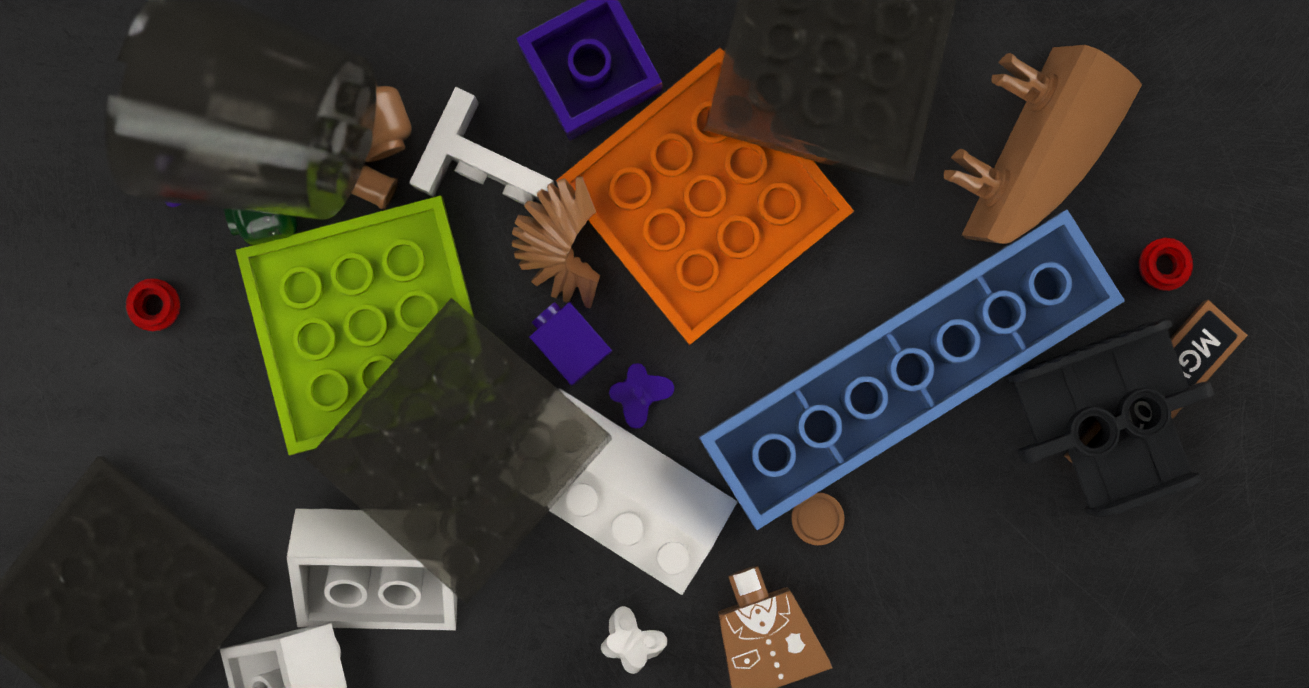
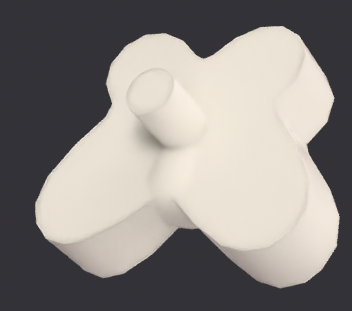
M622 606L617 608L609 619L610 635L601 644V651L607 657L620 658L624 669L629 673L635 674L644 667L647 659L656 657L667 646V637L663 632L656 630L641 631L637 627L636 618L632 610Z

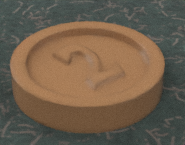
M818 492L795 506L792 510V527L797 536L808 544H828L840 535L844 526L845 518L841 505L834 497L826 493Z

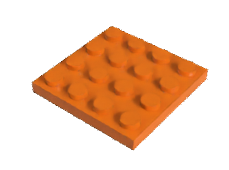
M721 48L717 49L556 180L557 182L558 180L566 179L576 191L575 179L579 176L583 177L597 212L587 221L689 346L854 212Z

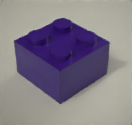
M587 0L516 38L525 60L569 141L662 92V80L618 0Z

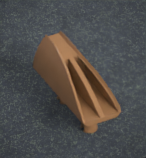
M1088 45L1053 47L1041 72L1020 61L1011 53L1006 54L998 62L1015 77L1007 74L992 75V83L1022 98L1026 103L994 168L971 156L967 151L959 149L953 154L951 159L968 171L970 175L957 170L944 171V179L954 182L980 197L962 233L965 239L992 243H1011L1038 225L1055 210L1083 180L1103 153L1125 118L1142 84L1128 69L1099 49Z

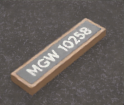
M1209 300L1203 301L1171 336L1172 344L1188 386L1206 382L1248 336ZM1138 398L1130 406V420L1139 429L1149 423L1152 414L1151 408L1145 400ZM1182 408L1171 411L1172 419ZM1096 420L1079 438L1085 446L1092 447L1100 440L1102 429L1099 422ZM1067 452L1064 455V457L1072 463L1069 453Z

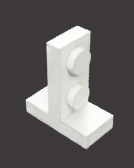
M455 87L409 183L415 189L434 197L453 160L458 163L454 171L470 180L483 185L486 178L489 177L506 185L502 194L523 205L527 201L534 202V200L541 202L537 192L540 189L548 192L547 185L550 183L555 186L552 179L463 138L479 103L474 95Z

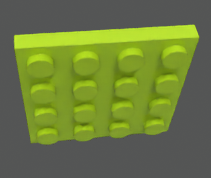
M442 196L293 234L287 238L235 250L288 455H295L496 401Z

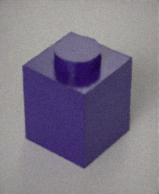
M554 302L532 321L537 330L529 336L530 339L571 386L579 382L613 352L570 302L562 309Z

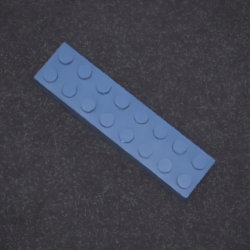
M1065 210L698 438L750 522L758 530L1120 305L1125 300L1068 210Z

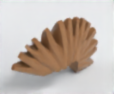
M579 176L575 179L576 191L566 179H561L557 181L558 188L550 183L547 185L548 192L543 189L537 192V196L542 204L532 201L525 203L524 207L533 217L517 216L515 224L518 227L513 228L512 235L519 239L512 241V247L520 249L514 252V256L516 259L523 260L519 263L522 270L541 268L531 281L534 285L538 286L554 276L552 297L557 298L560 292L563 291V302L568 303L575 288L579 287L585 307L591 308L600 275L592 270L587 262L582 263L579 257H574L572 244L587 220L597 212L582 176Z

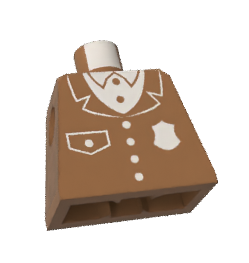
M758 566L749 567L728 576L738 604L718 611L731 688H778L832 668L829 658L788 587L768 593Z

